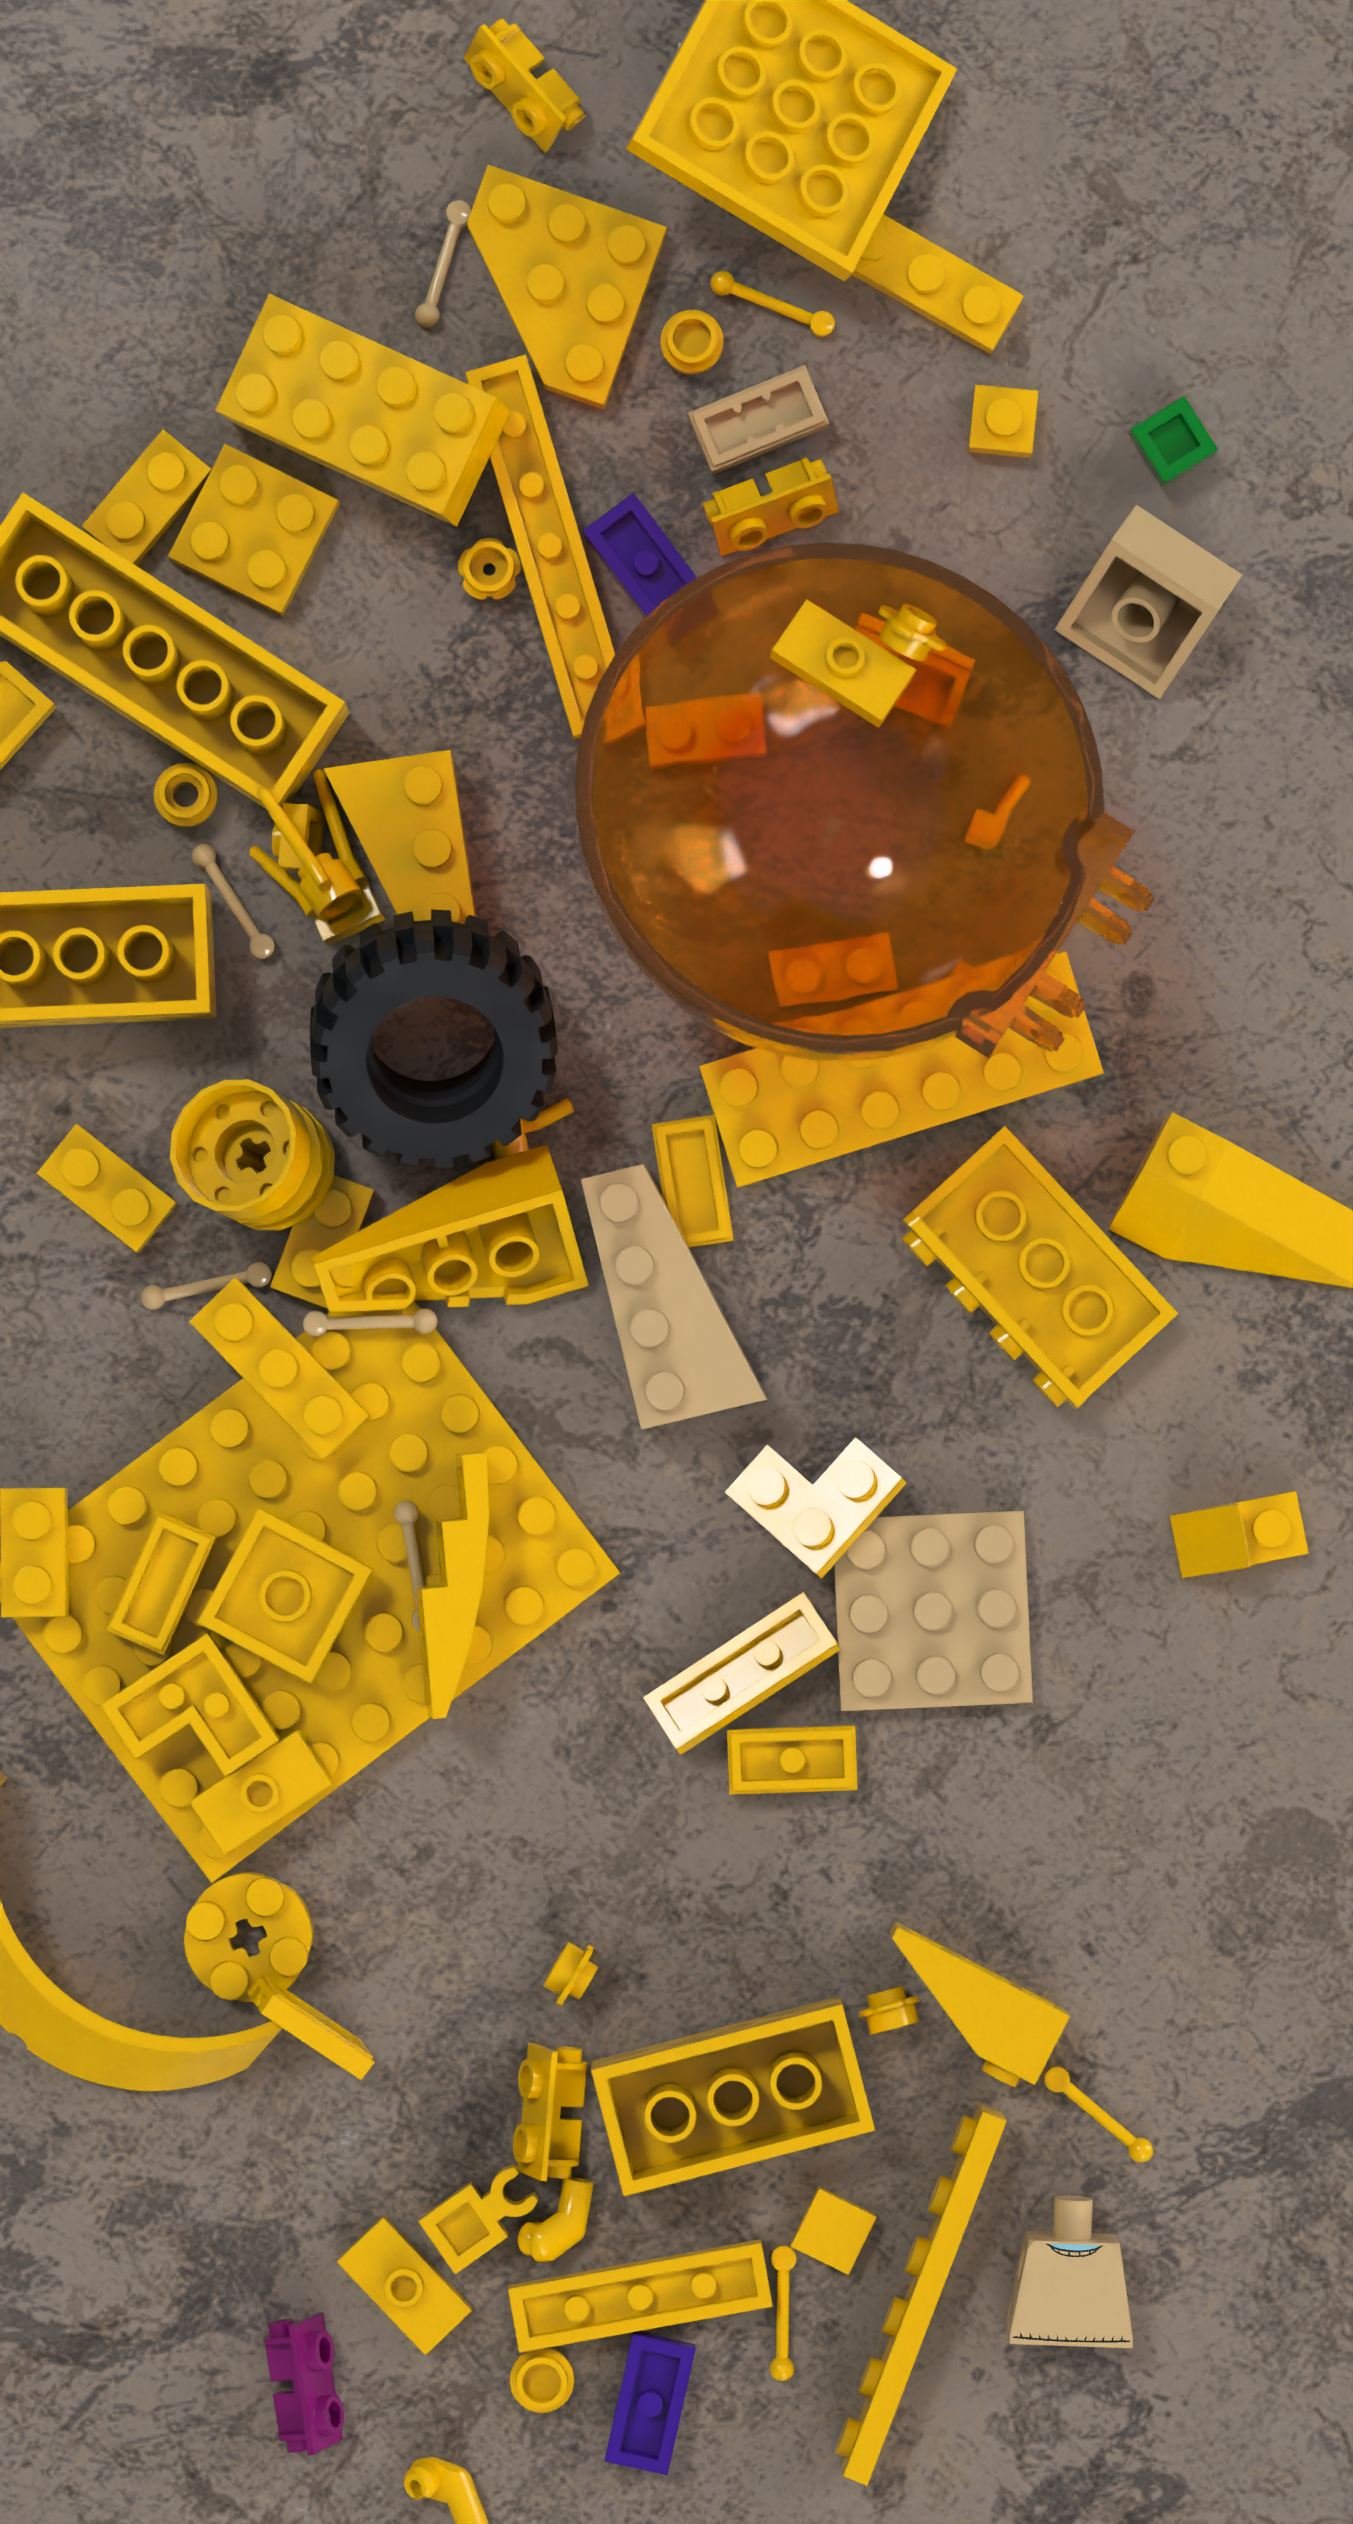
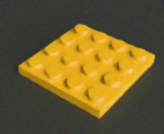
M704 0L625 149L845 282L853 274L957 68L847 0Z

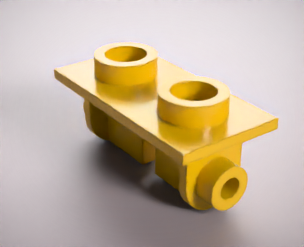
M501 18L489 28L485 23L479 27L463 59L470 66L472 74L479 84L486 89H490L511 113L517 128L526 136L531 137L543 152L546 153L550 150L562 127L569 131L585 117V112L579 107L582 99L574 93L554 68L538 79L531 74V71L542 65L545 58L516 23L509 26Z
M805 457L800 459V461L765 473L766 481L772 493L760 496L753 478L723 490L712 492L713 499L702 503V507L710 527H713L720 556L722 557L738 550L747 551L754 549L767 539L796 528L813 527L823 521L825 517L839 513L832 477L830 473L827 474L822 460L818 459L809 462L808 458Z
M528 2043L527 2059L523 2060L520 2065L518 2087L523 2097L521 2124L517 2125L513 2135V2154L518 2162L517 2168L519 2172L540 2181H547V2177L569 2179L572 2176V2167L579 2166L582 2120L578 2118H560L561 2107L584 2106L588 2062L582 2061L581 2048L558 2046L557 2051L536 2043Z

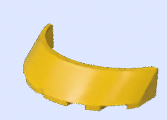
M0 1771V1787L3 1785V1783H4V1782L7 1780V1778H8V1777L5 1776L1 1771ZM0 1900V2025L8 2033L19 2036L25 2042L30 2052L68 2074L89 2082L125 2090L171 2091L192 2088L227 2078L247 2069L282 2029V2027L270 2021L232 2034L201 2038H180L141 2032L107 2020L74 2001L40 1970L14 1933Z

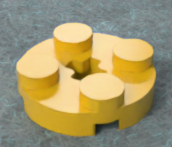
M240 1872L221 1878L201 1894L187 1915L184 1948L188 1963L200 1982L210 1988L221 1999L253 2002V1999L247 1993L260 1976H268L287 1989L294 1983L308 1962L314 1937L309 1910L301 1896L294 1889L273 1877L255 1872ZM247 1919L252 1928L263 1926L266 1930L267 1937L262 1938L258 1942L259 1953L249 1955L245 1947L236 1949L233 1946L231 1938L238 1933L237 1922Z

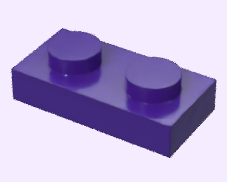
M634 493L582 530L585 539L658 636L709 599L710 594Z
M639 2331L632 2332L605 2453L606 2462L668 2475L696 2344Z

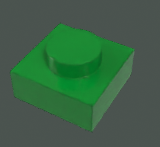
M1185 396L1129 431V436L1161 487L1212 457L1218 451L1217 446Z

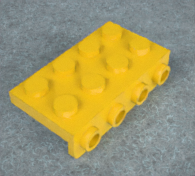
M1006 1126L997 1132L901 1221L909 1231L901 1238L905 1245L926 1267L934 1260L942 1266L952 1277L945 1285L950 1294L970 1314L979 1307L996 1325L988 1332L990 1337L1013 1361L1021 1354L1026 1357L1039 1372L1032 1379V1382L1057 1408L1066 1401L1073 1409H1078L1094 1391L1179 1314Z

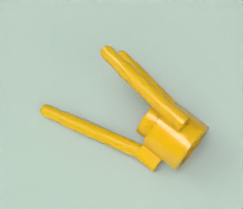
M317 769L313 772V779L339 859H333L330 853L314 856L281 805L278 804L266 787H261L257 795L303 865L298 871V876L302 881L299 883L286 870L278 867V863L260 847L252 846L249 854L297 900L307 917L316 914L321 921H327L344 914L360 900L362 890L358 884L363 882L366 876L354 859L326 774L323 770Z

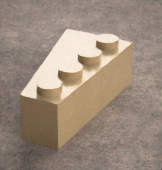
M641 1164L581 1179L641 1430L767 1400L768 1397L750 1366L647 1166Z

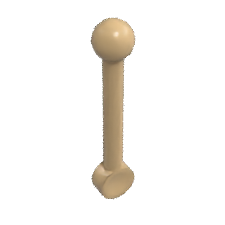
M462 200L451 202L446 210V217L449 222L447 233L425 303L419 305L415 311L416 322L422 327L429 328L434 326L440 317L437 303L462 227L467 226L471 213L470 206Z
M209 844L197 845L192 851V861L197 867L206 870L250 938L249 949L251 953L260 960L270 958L275 951L274 940L269 935L261 934L216 864L215 849Z
M256 1262L251 1264L245 1272L164 1289L157 1285H149L142 1290L140 1295L141 1302L145 1308L156 1310L161 1308L165 1301L221 1290L235 1277L244 1285L250 1283L254 1287L262 1288L270 1283L272 1272L265 1263Z
M426 1308L418 1310L414 1315L327 1317L320 1311H312L305 1316L303 1327L309 1335L316 1337L322 1336L327 1330L415 1328L416 1331L427 1334L435 1330L438 1319L432 1310Z
M401 1501L395 1506L393 1516L402 1525L416 1610L412 1615V1624L420 1632L416 1587L425 1586L414 1524L419 1516V1510L413 1502Z

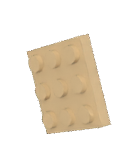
M1024 1511L876 1517L834 1564L837 1643L841 1648L838 1651L840 1711L1033 1703Z

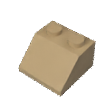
M1136 505L1107 545L1054 630L1158 699H1161L1240 580L1242 574Z

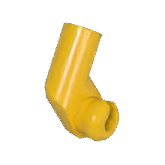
M573 2176L569 2179H562L557 2213L542 2223L537 2221L533 2223L527 2222L521 2227L517 2238L520 2251L524 2255L532 2256L537 2262H549L555 2260L582 2240L586 2232L594 2181Z
M423 2457L414 2461L410 2469L404 2474V2489L411 2498L419 2501L425 2497L448 2504L455 2524H489L472 2476L465 2468L436 2457Z

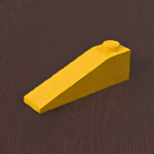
M1173 1112L1164 1118L1107 1230L1163 1259L1353 1288V1210L1230 1141Z
M547 1145L484 1163L312 1256L329 1312L406 1309L413 1301L446 1300L448 1307H469L470 1299L504 1297L506 1305H521L534 1303L589 1286L564 1194Z

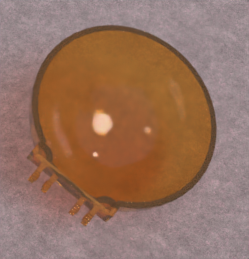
M824 542L789 545L756 552L723 564L686 584L665 599L638 624L610 662L599 681L586 713L577 754L574 793L575 815L582 861L595 899L615 938L631 961L655 988L684 1012L709 1028L745 1045L777 1055L811 1061L853 1062L883 1059L914 1052L954 1036L982 1055L990 1058L1008 1028H1010L1025 1039L1034 1042L1037 1046L1049 1052L1057 1051L1065 1040L1062 1032L1025 1005L1028 997L1030 996L1071 1019L1079 1018L1086 1007L1084 999L1073 990L1067 988L1065 984L1045 972L1077 922L1111 943L1126 945L1133 934L1130 925L1093 898L1097 891L1139 913L1147 912L1154 901L1152 892L1147 887H1144L1141 883L1136 882L1135 879L1114 867V864L1135 831L1104 812L1103 773L1095 736L1085 708L1067 673L1040 637L1021 617L997 597L966 577L929 560L897 550L864 544ZM806 599L917 669L914 677L879 728L769 658L773 647ZM903 604H909L931 615L938 622L935 627V634L947 643L944 651L931 648L925 661H917L887 646L879 638V634L887 621L885 617L878 613L880 607L885 605L899 612Z

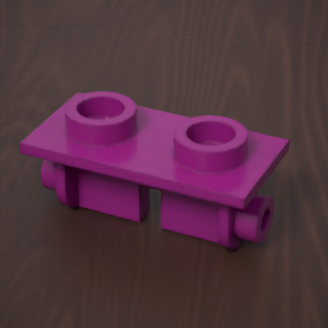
M323 2312L316 2313L295 2324L293 2319L269 2322V2335L263 2337L271 2382L292 2380L294 2391H282L273 2394L279 2441H286L287 2452L289 2453L307 2450L308 2455H315L343 2440L341 2429L344 2423V2409L335 2391L332 2372L334 2345L330 2334L326 2331Z

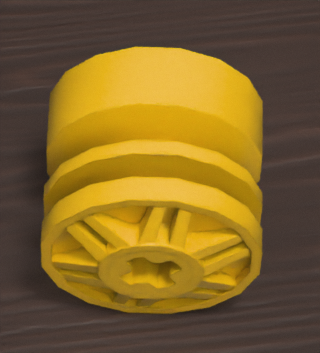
M250 1079L223 1080L202 1089L182 1109L171 1134L170 1161L178 1184L193 1201L255 1230H283L304 1221L323 1203L334 1179L335 1150L328 1129L309 1109Z

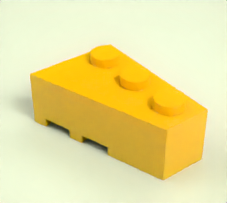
M451 750L323 768L397 914L412 911L414 921L431 920V909L450 910L452 922L460 924L465 923L468 915L476 917L455 766Z

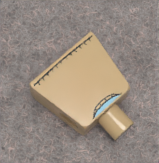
M1071 2195L1055 2196L1053 2232H1025L1006 2320V2336L1009 2344L1133 2348V2335L1120 2243L1113 2234L1092 2233V2198Z

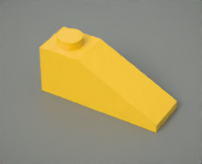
M895 1921L889 1932L892 1939L977 2056L985 2059L981 2070L1012 2087H1016L1020 2078L1035 2085L1070 2018L1066 2009Z

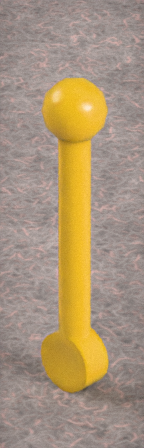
M718 271L711 277L710 286L717 295L724 296L731 293L808 325L811 333L818 338H825L834 330V317L827 311H818L812 314L735 282L732 274L727 271Z
M1053 2066L1046 2071L1044 2081L1047 2088L1052 2092H1063L1128 2147V2153L1132 2160L1143 2163L1152 2157V2143L1146 2138H1136L1074 2086L1070 2082L1069 2073L1065 2068Z
M779 2245L771 2253V2263L777 2269L776 2358L770 2363L769 2371L772 2378L780 2382L789 2380L795 2370L792 2360L788 2358L790 2270L795 2266L797 2258L794 2250L787 2245Z

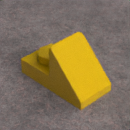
M1296 1491L1168 1515L1181 1578L1244 1569L1255 1564L1309 1554Z

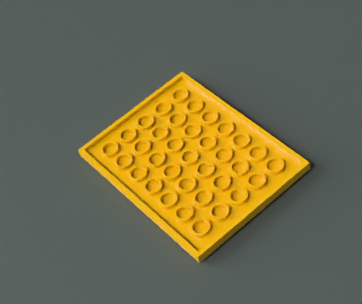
M413 1301L406 1309L330 1312L326 1316L414 1315L421 1308L416 1301ZM415 1328L327 1330L325 1334L317 1337L309 1335L306 1331L303 1332L296 1339L370 1415L361 1426L330 1456L322 1460L248 1382L242 1378L68 1510L69 1616L12 1617L211 1883L430 1718L426 1710L420 1632L412 1624V1615L416 1610L403 1530L402 1525L395 1520L393 1514L395 1506L401 1501H411L417 1506L419 1516L414 1524L425 1586L441 1585L436 1520L461 1518L455 1454L488 1453L489 1530L482 1595L469 1654L452 1701L621 1573L436 1328L427 1334L420 1333ZM259 1508L374 1569L311 1684L197 1623ZM157 1511L217 1536V1540L166 1655L157 1653L105 1630ZM0 1562V1603H1V1562ZM207 1633L211 1634L281 1740L278 1742L299 1730L334 1783L226 1855H223L189 1803L190 1800L225 1778L191 1725H186L135 1759L100 1707L101 1704Z

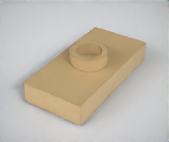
M805 365L688 413V420L711 475L829 427V421Z

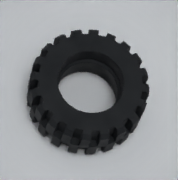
M431 909V920L414 921L412 911L393 915L394 927L382 931L379 924L374 923L360 931V947L356 950L351 945L344 944L332 958L333 972L322 973L315 989L316 1005L311 1007L310 1057L312 1075L317 1077V1093L325 1109H335V1124L347 1137H354L358 1132H361L363 1149L378 1157H382L388 1149L396 1152L397 1164L416 1168L419 1158L434 1159L435 1169L454 1167L453 1157L469 1154L472 1162L479 1161L491 1156L490 1144L496 1140H499L503 1146H508L521 1136L520 1119L524 1118L528 1122L535 1121L544 1107L543 1091L546 1092L553 1087L557 1072L555 1055L558 1054V1046L549 989L543 986L541 970L533 958L529 955L520 956L518 941L505 931L498 932L494 938L489 936L488 923L483 919L468 915L464 924L452 922L450 910ZM424 997H447L467 1003L480 1011L493 1026L494 1042L484 1058L465 1073L445 1080L423 1081L401 1075L383 1063L373 1050V1032L384 1017L404 1003Z

